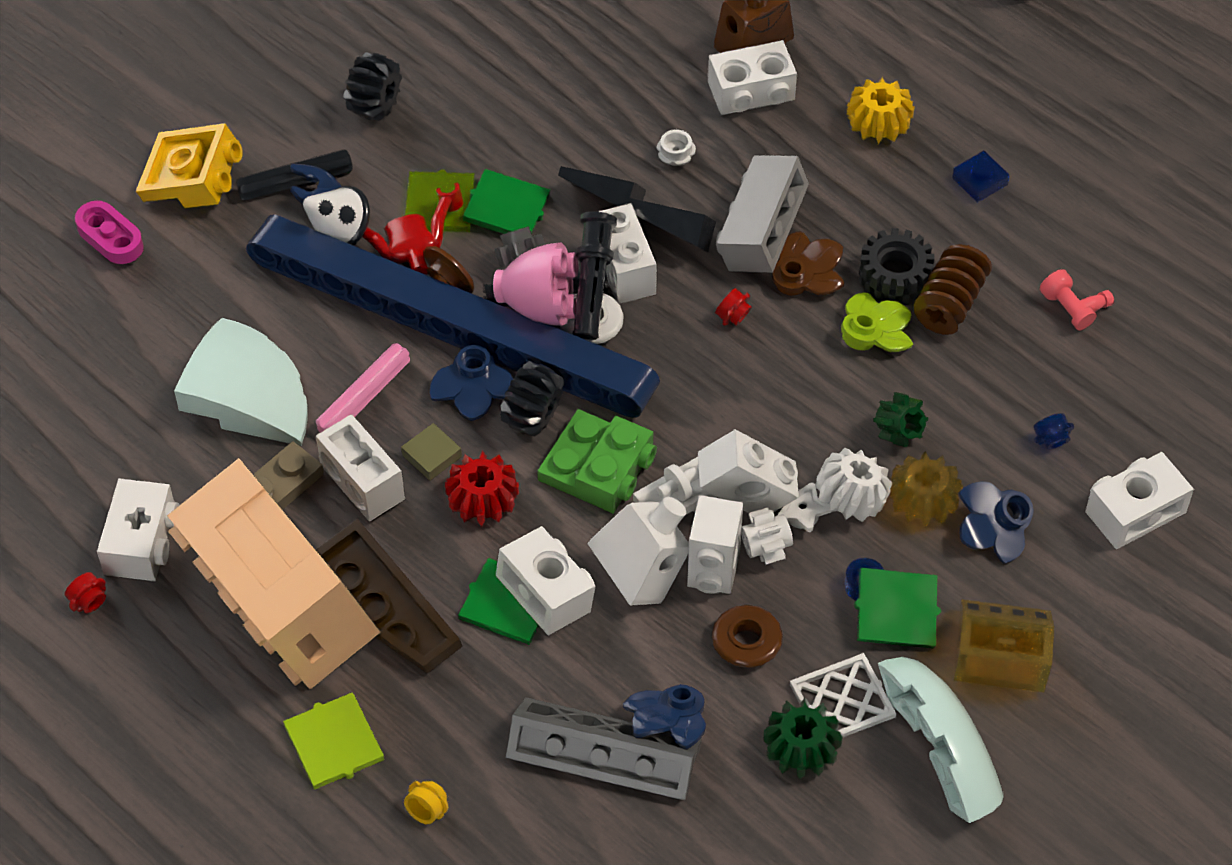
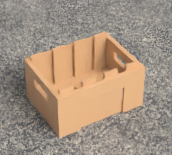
M239 458L167 515L175 525L168 530L170 535L184 552L191 547L196 551L199 557L193 561L194 565L209 583L212 582L219 590L217 594L233 614L237 613L244 621L243 626L259 646L263 645L270 655L276 651L283 658L284 661L279 664V667L295 686L303 681L311 690L380 633L342 581Z

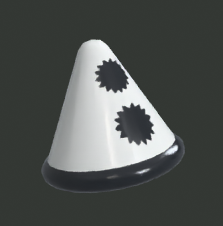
M341 186L332 191L309 196L303 202V207L316 231L354 246L357 244L369 224L370 205L365 194L357 187Z

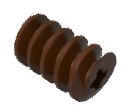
M962 244L951 245L943 251L940 260L936 263L927 283L923 286L920 295L914 303V313L918 321L925 328L943 335L958 332V324L964 322L967 311H970L973 300L977 298L980 288L983 287L986 277L989 276L992 270V263L987 255L979 249Z

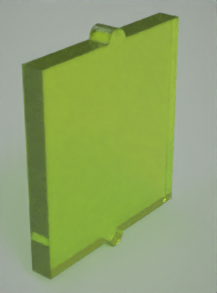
M444 169L438 172L409 171L405 216L409 214L422 215L425 218L428 230L431 231V220L439 202L436 189L440 188L441 192L450 193L455 189L454 183H459L464 204L459 210L447 212L443 231L470 232L471 223L463 221V214L471 200L470 190L474 189L475 173H450Z

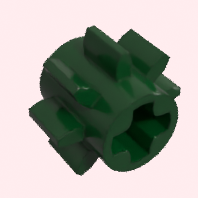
M894 392L893 401L880 400L876 417L873 418V422L882 430L878 436L880 439L893 442V444L907 447L909 439L922 438L926 422L929 419L920 409L923 405L922 400L909 398V395Z

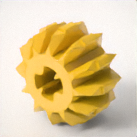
M883 77L878 83L866 79L863 87H855L851 94L850 102L847 105V115L852 131L861 132L863 140L875 137L878 144L885 137L895 142L898 134H906L914 114L913 101H911L909 90L900 89L898 81L891 84L885 83Z

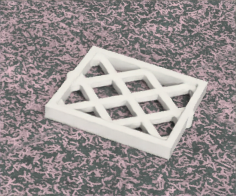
M864 653L790 681V686L799 704L804 699L801 693L802 689L817 694L813 705H809V708L815 709L818 707L823 696L838 701L834 713L826 711V716H837L839 723L848 726L837 730L841 732L842 738L896 718V712L882 688V682L876 677ZM852 667L849 677L837 673ZM859 667L865 669L871 680L870 684L854 679ZM824 677L820 687L809 684ZM830 678L846 683L841 695L826 690ZM852 685L867 690L863 702L847 697ZM873 693L879 695L885 706L884 710L868 705ZM844 704L859 709L855 721L840 716ZM865 711L877 715L862 721Z

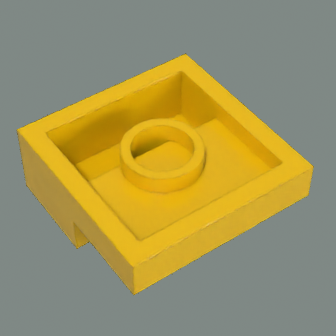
M226 123L159 132L136 193L143 202L177 198L184 208L219 204L222 193L229 192L231 189L232 179L230 172L233 163L240 162L242 159V146Z

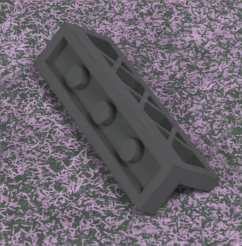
M525 697L512 717L506 758L685 800L689 790L693 764L700 752L702 738L695 745L685 750L673 740L670 731L635 738L633 735V722Z

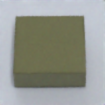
M434 423L401 446L402 456L429 481L462 457L461 447Z

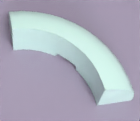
M899 657L879 662L878 666L890 703L906 719L914 732L921 729L927 740L935 748L930 751L929 757L944 790L950 811L968 823L993 812L1001 805L1004 797L1001 785L984 742L957 696L939 676L917 660Z

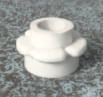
M670 130L663 134L657 144L658 157L662 162L672 166L685 165L690 162L691 156L695 155L696 147L690 135L685 131Z

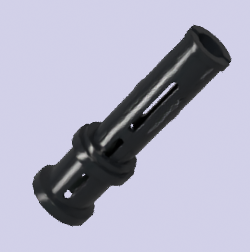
M585 212L581 214L580 218L584 228L582 245L577 248L576 256L581 262V271L572 335L585 340H597L599 338L598 331L606 265L610 264L614 255L610 245L612 228L617 226L618 219L612 214L604 212Z

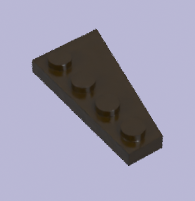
M358 519L316 549L317 553L342 581L380 631L375 638L428 674L463 647L460 638Z

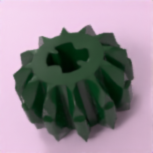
M804 698L800 703V707L795 708L786 700L782 706V713L772 711V714L769 716V726L764 730L763 742L768 746L766 755L769 761H779V770L782 774L794 768L801 780L805 775L806 769H810L819 777L823 772L824 764L833 766L837 760L838 752L836 750H839L842 746L841 732L837 731L839 725L837 716H826L824 703L812 709L809 708V703Z

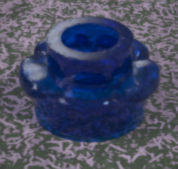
M1064 413L1051 415L1033 426L1036 433L1034 441L1039 445L1045 444L1048 450L1058 448L1071 440L1069 434L1074 430L1075 426L1073 423H1068Z

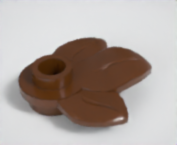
M802 231L788 235L779 256V261L776 263L772 273L774 284L780 292L790 296L799 295L805 290L817 295H827L841 289L844 286V281L833 269L842 258L843 246L830 239H817L810 243L808 237Z

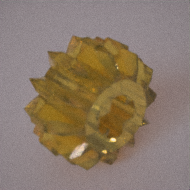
M925 451L921 455V459L917 460L908 454L904 464H896L892 471V485L889 498L893 499L894 513L906 512L905 518L907 523L915 518H919L926 527L930 523V519L933 518L943 524L944 520L947 519L948 513L955 514L959 507L960 499L958 492L963 488L962 480L957 478V466H945L943 455L936 460H931Z

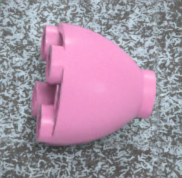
M562 242L539 246L521 254L505 270L495 271L493 291L497 303H507L516 312L536 322L558 326L567 324L569 319H575L577 294H573V277L578 276V257L575 252L568 253Z

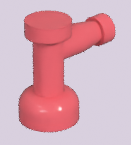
M1064 269L1057 270L1041 283L1039 290L1046 299L1051 301L1058 300L1073 318L1071 323L1076 330H1083L1090 326L1097 317L1096 311L1102 307L1106 308L1114 304L1113 294L1109 290L1079 300L1071 290L1073 285L1072 277Z

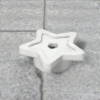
M809 483L798 491L799 498L785 505L778 513V515L784 514L788 523L793 527L805 529L807 532L813 530L819 516L831 513L830 504L818 500L814 483ZM805 504L807 507L805 509L799 508V505Z

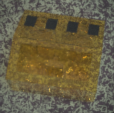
M962 599L954 681L1045 693L1053 656L1054 622L1051 611Z

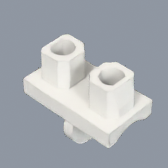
M698 457L680 467L675 464L666 467L663 477L633 493V501L635 503L657 502L660 504L665 497H672L682 503L686 509V514L692 511L696 512L699 495L716 498V496L700 489Z

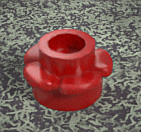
M734 288L722 300L715 310V314L723 320V326H727L730 321L737 326L752 309V306L747 303L750 299L749 293L744 295Z
M91 572L78 576L69 584L65 591V597L70 602L69 608L72 611L78 612L84 610L85 613H91L98 609L106 599V581L103 578H96Z

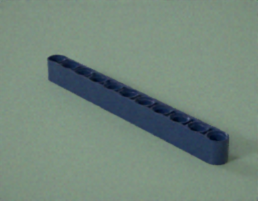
M278 215L268 216L246 245V251L250 258L266 269L463 349L469 345L482 346L493 356L495 363L516 372L529 361L549 367L556 374L563 377V391L630 418L639 417L659 386L660 378L658 374L642 362L548 324L531 320L516 311Z

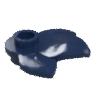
M469 345L459 351L453 365L438 370L434 375L430 385V398L432 401L454 400L455 407L460 415L467 420L475 421L487 414L493 398H505V392L508 390L513 378L507 370L495 365L493 356L484 347ZM477 366L479 368L471 369L470 367Z
M985 481L971 483L963 487L958 492V495L970 513L964 518L960 526L961 542L975 550L993 546L998 559L1003 564L1020 556L1025 547L1024 529L1030 524L1034 512L1033 504L1029 497L1015 490L1001 491L992 483ZM1007 507L1011 509L1013 518L1009 515Z
M687 685L672 686L664 691L646 690L637 692L623 703L624 709L635 713L633 716V735L635 738L670 731L673 740L681 748L687 750L701 739L706 730V722L701 715L704 710V697L697 689Z

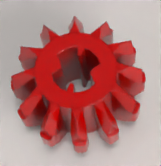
M483 450L478 457L479 459L473 460L465 454L462 465L452 464L450 478H447V482H445V493L448 495V503L452 512H460V517L464 523L476 517L481 527L486 518L491 517L499 523L502 518V512L512 513L515 506L514 499L519 495V483L516 482L515 470L512 465H504V460L500 454L491 460L487 459V455Z

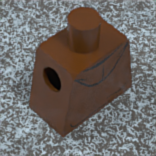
M724 0L716 30L714 48L719 53L782 40L785 44L794 39L789 0Z

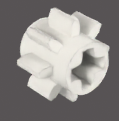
M768 507L748 513L751 524L742 526L741 530L742 540L750 558L760 556L761 562L764 561L766 565L786 559L783 548L793 545V537L785 515L774 516L773 510L769 511Z

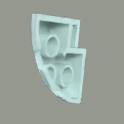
M221 318L203 337L178 381L174 393L179 411L219 419L221 429L285 443L294 441L302 446L307 427L308 407L300 381V374L294 363L284 351L261 332L242 323Z

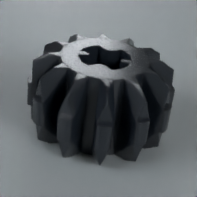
M365 52L361 57L358 56L355 59L354 67L349 69V77L345 81L347 85L343 96L346 99V109L368 120L380 121L384 116H388L391 113L392 105L397 104L396 98L401 91L399 84L402 80V75L399 73V64L378 53Z
M529 361L517 371L515 378L511 380L510 386L505 392V398L501 404V421L522 434L526 433L534 437L540 434L547 427L549 420L553 418L554 412L559 406L558 402L563 394V377L542 364L538 365Z

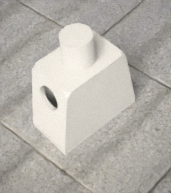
M665 497L660 504L657 502H637L626 505L587 543L629 605L661 604L689 554V542L677 527L685 516L686 509L675 498Z

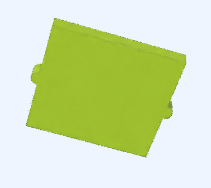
M353 692L323 705L315 703L313 709L283 721L314 790L343 777L352 779L355 772L384 760V755Z

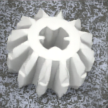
M844 448L840 453H831L830 457L825 460L816 479L815 487L820 491L818 500L829 503L830 512H841L845 520L852 515L862 522L868 516L875 517L882 510L891 491L892 482L887 478L888 469L877 465V457L868 458L864 456L862 450L854 454L849 449Z

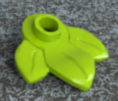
M865 292L855 294L848 300L845 306L847 316L841 324L842 338L848 346L856 350H869L873 345H876L889 352H900L913 346L912 340L902 331L911 319V311L908 307L890 300H885L878 304L869 293Z

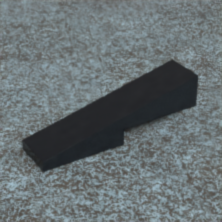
M560 166L558 176L617 207L631 203L638 218L707 253L709 252L716 221L707 215L643 201L646 189L635 182Z

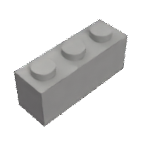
M753 156L747 172L742 176L741 187L736 199L730 204L729 215L724 227L719 231L716 239L717 251L722 255L728 271L773 273L809 185L798 156Z

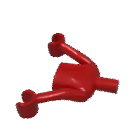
M454 183L455 189L450 193H443L440 188L436 189L439 202L431 220V233L422 215L409 214L393 219L386 224L384 231L388 244L379 233L367 227L362 238L368 241L383 258L397 264L409 263L412 270L427 275L428 266L423 251L428 246L441 247L447 212L459 210L463 206V197L459 183Z

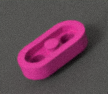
M91 201L82 205L77 210L75 222L79 235L110 262L127 264L133 262L142 254L144 245L140 230L110 204L104 201Z

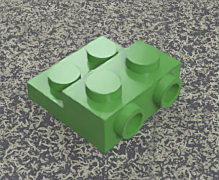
M578 409L537 471L538 481L614 514L621 501H628L632 496L637 484L636 477L641 469L647 470L655 458L657 446L653 445V431L616 415L610 423Z

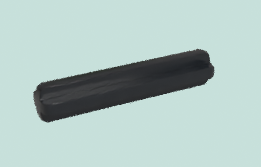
M346 149L294 162L295 164L319 167L330 173L333 177L353 170L351 156ZM291 164L239 177L236 180L239 196L242 200L246 201L290 189L291 186L297 187L312 182L292 172L290 169Z

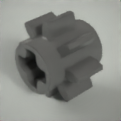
M527 226L500 235L503 246L495 248L494 251L499 266L505 267L521 254L546 244L542 233L532 236L530 228Z

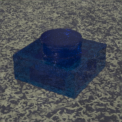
M984 150L954 167L952 178L978 203L1007 186L1010 174Z

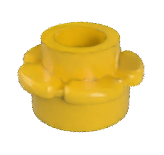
M415 781L410 784L409 794L404 799V805L408 813L415 820L423 824H431L436 819H441L444 813L448 811L447 795L444 789L433 781H423L422 783Z

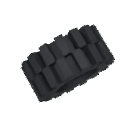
M891 228V235L888 236L885 230L879 231L877 239L872 235L868 238L867 245L864 244L862 247L859 267L860 285H865V293L871 295L875 292L874 299L879 303L885 297L890 301L900 299L901 304L909 305V298L911 297L914 302L916 301L930 274L933 272L935 256L931 254L932 247L929 243L923 245L924 238L921 235L913 239L912 231L905 230L904 235H898L899 228ZM897 261L908 265L911 270L904 273H894L886 270L881 265L886 262Z

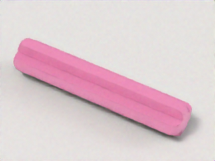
M398 343L392 344L316 420L317 430L321 433L351 414L355 417L410 362L408 350Z

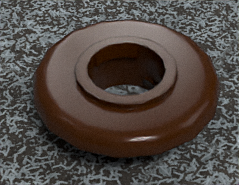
M428 246L424 249V258L429 264L427 273L430 277L471 294L473 293L475 286L470 274L453 256L436 246Z
M740 605L732 607L722 613L713 626L712 641L715 650L722 659L735 666L751 668L764 665L774 659L782 646L783 633L780 623L770 612L759 606ZM742 631H751L757 634L760 639L754 644L747 645L738 642L735 635Z

